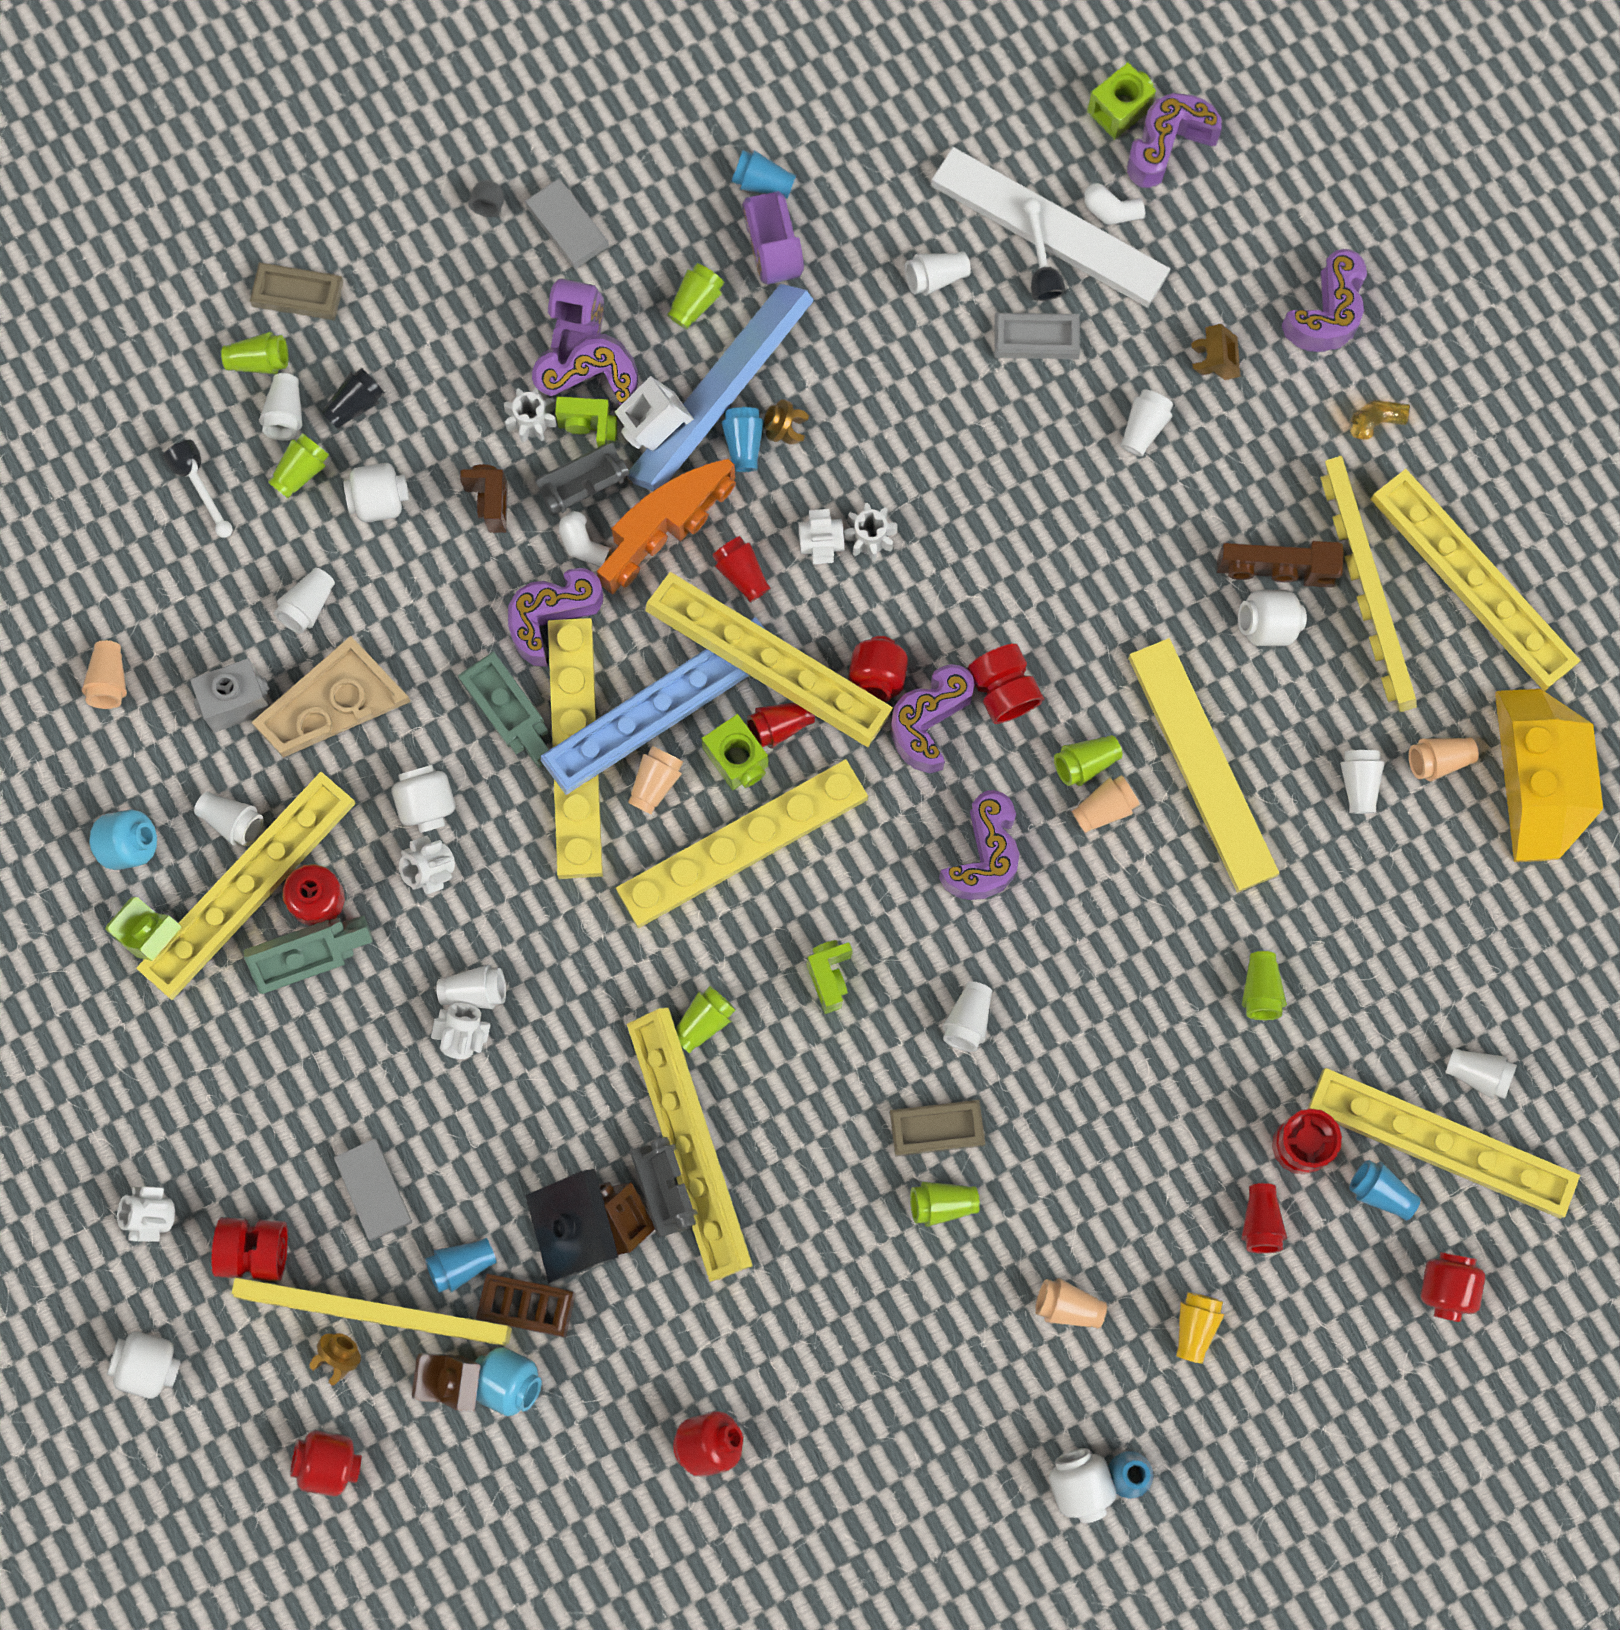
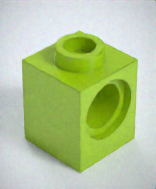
M1127 62L1091 92L1087 112L1116 140L1145 116L1148 109L1153 105L1156 94L1153 82L1146 73L1137 71ZM1126 95L1133 101L1122 102L1116 96Z
M738 714L701 738L703 751L732 791L740 785H743L744 788L751 787L765 776L766 772L764 769L768 767V755ZM733 748H743L750 754L748 760L742 764L730 763L725 756Z

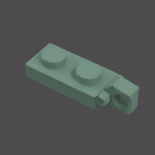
M493 651L459 674L458 679L508 748L511 747L516 755L525 749L536 766L540 768L543 766L541 755L549 751L541 738L549 732L544 726L541 715Z
M365 916L341 922L340 918H336L243 950L259 993L265 994L345 965L344 960L354 955V948L371 943L373 940Z

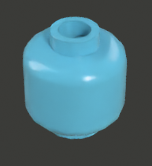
M129 809L105 814L98 818L91 829L89 845L98 863L108 869L121 870L146 864L155 853L157 834L149 817L141 811Z
M505 1347L495 1348L487 1356L481 1355L476 1359L475 1362L480 1364L476 1396L478 1403L504 1416H513L520 1411L525 1412L531 1408L539 1395L542 1385L541 1378L538 1377L537 1366L532 1360Z

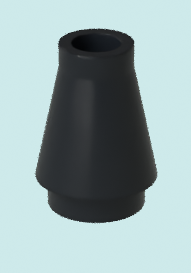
M361 367L354 374L350 371L321 412L339 430L345 423L380 404L378 399L385 392Z

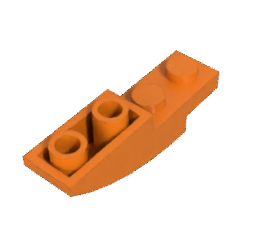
M724 459L688 471L663 484L632 507L611 528L613 541L618 547L597 570L602 587L612 595L620 586L628 587L637 577L640 571L638 565L648 554L654 556L663 547L668 538L667 532L679 541H682L689 532L692 534L697 533L708 519L709 514L707 511L716 500L720 503L723 502L733 491L736 485L734 481L735 464L729 459Z

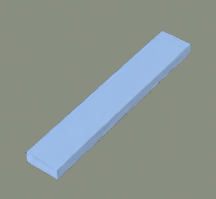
M780 283L683 403L694 420L688 425L683 422L654 451L647 448L629 470L627 477L635 485L654 491L673 477L814 300L806 290Z
M756 617L751 620L755 624L764 628ZM705 649L541 755V762L565 795H567L750 675L708 649Z

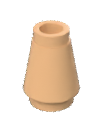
M98 641L94 644V651L82 687V693L86 695L85 701L92 707L100 709L119 707L122 703V698L127 694L121 646L116 642Z
M1471 737L1422 738L1418 741V744L1412 745L1409 749V764L1414 776L1417 779L1425 778L1428 781H1434L1469 764L1476 763L1479 758L1477 744Z
M652 746L648 755L643 754L631 792L632 796L628 803L652 815L655 807L659 805L682 775L679 770L683 761Z
M1120 775L1114 780L1109 777L1080 803L1079 807L1071 812L1084 833H1087L1092 829H1097L1133 815L1132 809L1139 806L1140 803L1125 778Z
M1057 1278L1055 1281L1046 1279L1043 1282L1035 1306L1036 1315L1044 1317L1046 1323L1094 1327L1097 1329L1102 1326L1107 1311L1106 1302L1098 1300V1298L1060 1278Z

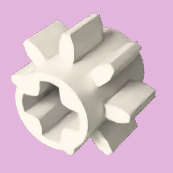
M536 387L533 392L524 393L518 388L516 389L517 397L513 403L504 402L505 412L511 416L505 421L508 431L518 429L521 442L523 443L528 437H538V439L543 441V433L547 426L556 427L557 425L555 417L549 414L555 409L553 398H548L543 401L540 391ZM531 411V413L536 417L530 419L529 416L524 413Z
M865 503L864 511L859 515L852 512L848 514V522L854 528L844 530V540H854V556L863 552L870 554L873 561L876 560L877 552L882 548L886 551H892L893 542L887 536L896 534L898 526L897 523H887L888 509L886 507L879 512L871 509L869 503ZM872 527L876 536L868 537V533L864 528Z
M829 509L809 510V521L798 522L801 555L812 554L813 564L834 563V552L844 551L842 518L831 519Z
M424 836L410 841V848L401 851L402 857L399 861V872L403 881L411 886L413 890L423 887L424 892L430 894L443 889V883L452 880L453 876L451 873L455 866L454 857L451 850L445 844H442L441 840L431 843L429 837Z
M454 1003L448 1007V1010L441 1009L439 1017L434 1019L431 1038L441 1040L440 1050L445 1055L455 1059H466L471 1057L474 1051L478 1053L482 1051L483 1043H487L490 1023L480 1022L481 1011L474 1005Z
M134 1186L132 1196L125 1195L120 1200L117 1210V1221L120 1229L130 1230L129 1241L158 1242L160 1240L159 1232L167 1233L171 1229L175 1217L174 1203L170 1198H162L164 1190L162 1187Z

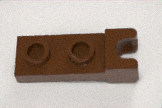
M1312 541L1309 548L1223 543L1217 556V573L1228 574V577L1236 580H1248L1257 575L1271 576L1273 581L1288 583L1294 582L1298 578H1304V586L1332 588L1336 586V578L1342 577L1343 544L1339 542Z

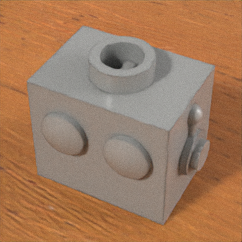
M249 658L190 679L196 695L194 700L195 709L198 715H202L214 733L257 718L270 706L266 696L268 694L267 690H270L265 677L259 676L258 671Z

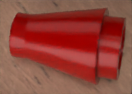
M741 536L732 539L712 554L717 562L714 567L747 598L749 603L757 600L771 589L766 582L751 543H745Z
M794 702L755 708V713L747 716V725L762 748L768 746L770 749L804 727L815 723V715Z
M1259 1183L1249 1186V1199L1241 1237L1243 1241H1246V1250L1248 1252L1270 1254L1283 1250V1241L1287 1239V1234L1277 1199L1276 1186L1273 1184Z

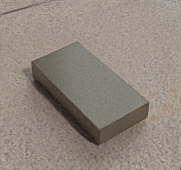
M259 262L250 303L252 307L335 321L344 281L342 276Z
M980 1100L896 1109L889 1112L895 1157L985 1146Z

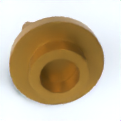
M784 399L780 400L776 405H771L763 419V428L766 429L767 439L773 442H778L782 439L790 445L804 441L805 436L793 430L792 421L801 424L808 421L809 415L800 409L793 410L792 403Z
M341 1333L325 1334L317 1343L318 1354L312 1358L310 1369L314 1371L324 1362L331 1365L334 1373L328 1383L333 1386L343 1379L348 1371H353L357 1368L361 1361V1355L356 1343L347 1335Z

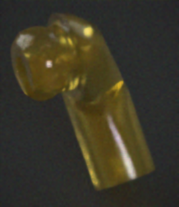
M1380 400L1370 401L1353 413L1350 420L1353 423L1350 431L1351 435L1357 439L1369 440L1374 435V427L1382 422L1407 425L1410 404Z

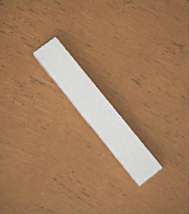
M954 147L932 179L931 186L1033 244H1035L1030 216L1024 211V203L1030 198L1037 199L1040 203L1038 217L1045 251L1147 308L1169 275V267Z

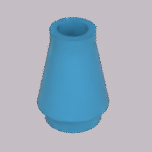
M743 150L731 182L740 185V190L763 194L780 191L788 199L796 175L781 168L755 150L753 154Z
M752 407L728 409L725 411V420L721 423L731 461L735 464V472L757 471V460L764 420L759 416V409Z
M1366 1160L1354 1174L1349 1186L1350 1191L1356 1194L1357 1201L1395 1214L1406 1221L1415 1214L1421 1202V1198L1412 1193L1382 1162L1375 1164L1371 1160Z
M487 1238L477 1242L434 1250V1255L425 1259L428 1272L438 1293L447 1289L452 1293L484 1269L497 1263Z
M1126 1451L1116 1455L1111 1460L1108 1468L1117 1495L1127 1499H1134L1144 1495L1149 1490L1153 1481V1470L1151 1464L1143 1455L1137 1452ZM1131 1466L1138 1467V1473L1141 1475L1138 1483H1131L1127 1478V1471Z

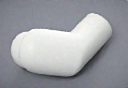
M1099 183L1091 184L1085 190L1086 207L1107 225L1145 218L1142 198L1120 201L1104 185Z
M578 511L567 513L559 522V534L567 553L574 558L601 567L611 555L612 548L590 541L585 526L587 519L582 513Z

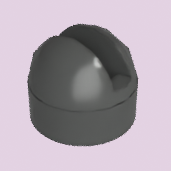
M482 180L475 184L471 191L468 202L469 208L478 215L496 217L502 210L504 202L503 191L496 182Z

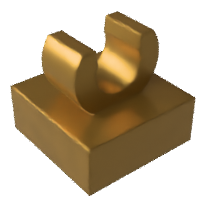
M1223 324L1205 327L1206 339L1201 338L1193 341L1191 348L1197 353L1207 351V357L1202 362L1194 363L1193 369L1201 375L1215 372L1223 380L1240 377L1238 337Z

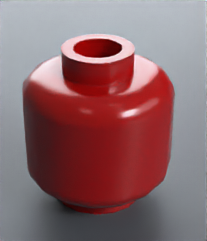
M875 636L857 644L852 652L848 680L886 703L899 695L904 687L908 666L907 653L889 637Z
M316 864L303 865L294 870L286 879L283 887V901L288 911L300 923L308 926L335 919L341 913L345 902L344 889L336 875L328 868Z
M1440 1252L1439 1259H1431L1427 1262L1421 1290V1300L1426 1305L1435 1307L1433 1317L1461 1322L1463 1314H1475L1479 1311L1486 1275L1481 1268L1476 1267L1477 1259Z
M711 1411L692 1416L680 1424L674 1439L673 1450L676 1460L688 1473L697 1477H707L729 1471L738 1464L742 1456L744 1439L741 1429L731 1416L722 1411Z
M314 1430L309 1432L304 1440L298 1439L296 1441L291 1460L290 1477L296 1478L298 1488L301 1491L337 1497L344 1492L348 1482H357L362 1455L354 1454V1444L350 1437Z

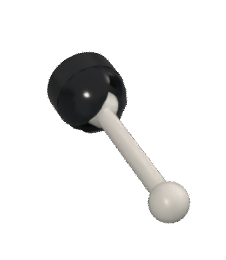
M1030 198L1024 203V211L1030 216L1040 266L1031 278L1032 297L1035 301L1052 300L1066 293L1065 283L1059 271L1048 266L1038 217L1040 203L1037 199Z
M184 440L173 445L163 454L169 469L176 475L189 476L216 523V534L222 538L229 537L233 531L232 525L228 521L223 520L197 474L202 459L193 440Z

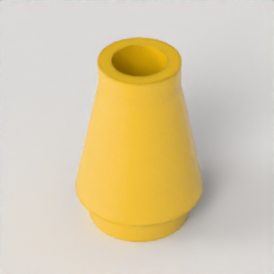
M1187 1292L1185 1302H1180L1177 1357L1203 1364L1205 1354L1225 1315L1221 1312L1223 1301Z

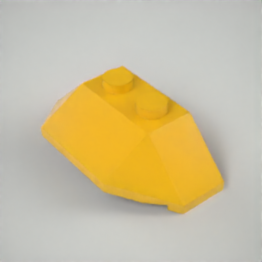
M1542 689L1496 691L1495 698L1514 862L1558 860L1603 810L1593 723Z

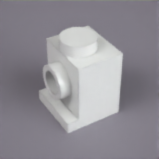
M651 376L615 411L625 426L621 430L624 437L634 447L639 449L643 445L651 451H654L683 422L688 425L694 420L675 392Z

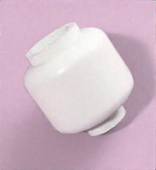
M389 463L354 468L350 473V480L343 481L349 513L357 514V517L362 522L395 518L401 513V501L409 500L405 474L396 476L394 467Z
M1289 590L1254 591L1246 601L1242 602L1238 612V625L1241 633L1246 635L1248 640L1256 646L1290 645L1297 639L1299 632L1305 628L1307 621L1304 606L1300 605L1297 596Z
M432 765L399 774L400 781L393 785L392 796L400 822L405 826L418 825L420 833L445 826L443 817L452 814L456 808L447 775L442 771H434Z
M134 1331L127 1336L126 1340L118 1339L107 1375L114 1377L113 1384L117 1390L153 1399L160 1394L163 1385L173 1387L180 1366V1360L172 1358L174 1349L171 1341Z
M1085 1448L1076 1449L1058 1457L1055 1460L1056 1466L1049 1474V1482L1061 1514L1071 1518H1079L1081 1523H1091L1103 1518L1107 1514L1105 1508L1110 1506L1116 1498V1489L1106 1460L1098 1454H1091L1090 1450Z

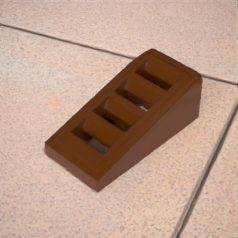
M486 1273L476 1319L566 1339L576 1293L570 1290ZM497 1286L506 1288L500 1314L491 1312ZM515 1290L523 1291L517 1318L509 1316ZM532 1293L541 1295L535 1321L526 1320ZM550 1297L558 1299L552 1325L544 1323Z

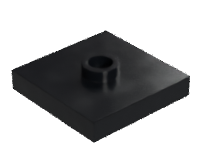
M595 1169L580 1171L525 1195L548 1283L562 1281L619 1258Z

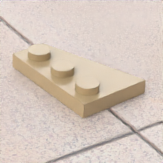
M350 636L251 723L284 758L411 702V700L355 639Z

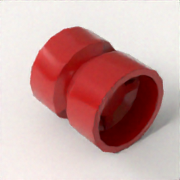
M1017 643L993 649L975 659L967 667V670L973 676L974 684L978 691L987 692L983 703L994 724H1001L1016 719L1035 709L1044 701L1035 678L1024 675L1027 670V662Z
M1309 1108L1298 1111L1278 1126L1273 1136L1272 1149L1276 1160L1284 1169L1294 1174L1305 1175L1316 1172L1336 1158L1341 1149L1342 1134L1339 1125L1331 1115L1322 1110Z
M220 1217L215 1227L211 1262L213 1276L241 1279L246 1272H250L254 1280L280 1281L283 1277L287 1260V1223L285 1221L259 1220L255 1226H251L248 1220L244 1218Z

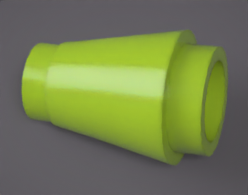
M696 263L692 270L687 269L667 316L676 324L688 330L690 325L722 295L720 289L724 281L707 267Z
M266 332L230 345H224L221 350L222 363L226 371L277 374L279 370L288 367L289 355L286 341L282 335H274L272 332Z
M302 433L296 441L294 439L291 440L273 473V477L268 483L289 499L293 493L326 467L323 463L329 454Z
M1109 735L1062 746L1061 752L1054 755V764L1060 779L1065 785L1071 786L1076 784L1082 786L1114 764L1115 761L1122 759L1123 753L1116 737Z
M1270 951L1253 952L1249 955L1242 1006L1246 1008V1016L1250 1019H1278L1283 1015L1282 1008L1287 1005L1276 954Z
M709 986L704 993L700 991L697 993L676 1027L680 1045L689 1053L732 1022L729 1017L736 1009L713 987Z
M923 1181L921 1186L912 1187L910 1191V1207L913 1221L916 1224L924 1223L926 1227H930L970 1214L979 1213L980 1200L977 1187Z

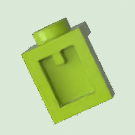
M573 397L556 398L555 414L558 428H564L569 433L580 435L588 434L590 430H596L597 447L609 441H616L618 417L617 415L610 414L608 400Z
M131 897L106 925V931L135 957L153 961L182 928L169 915L155 913L138 897Z
M837 940L825 942L813 948L814 955L807 957L806 966L824 1014L841 1009L843 1004L842 995L848 994L840 969L832 970L830 966L851 958L853 950L850 942L839 945Z

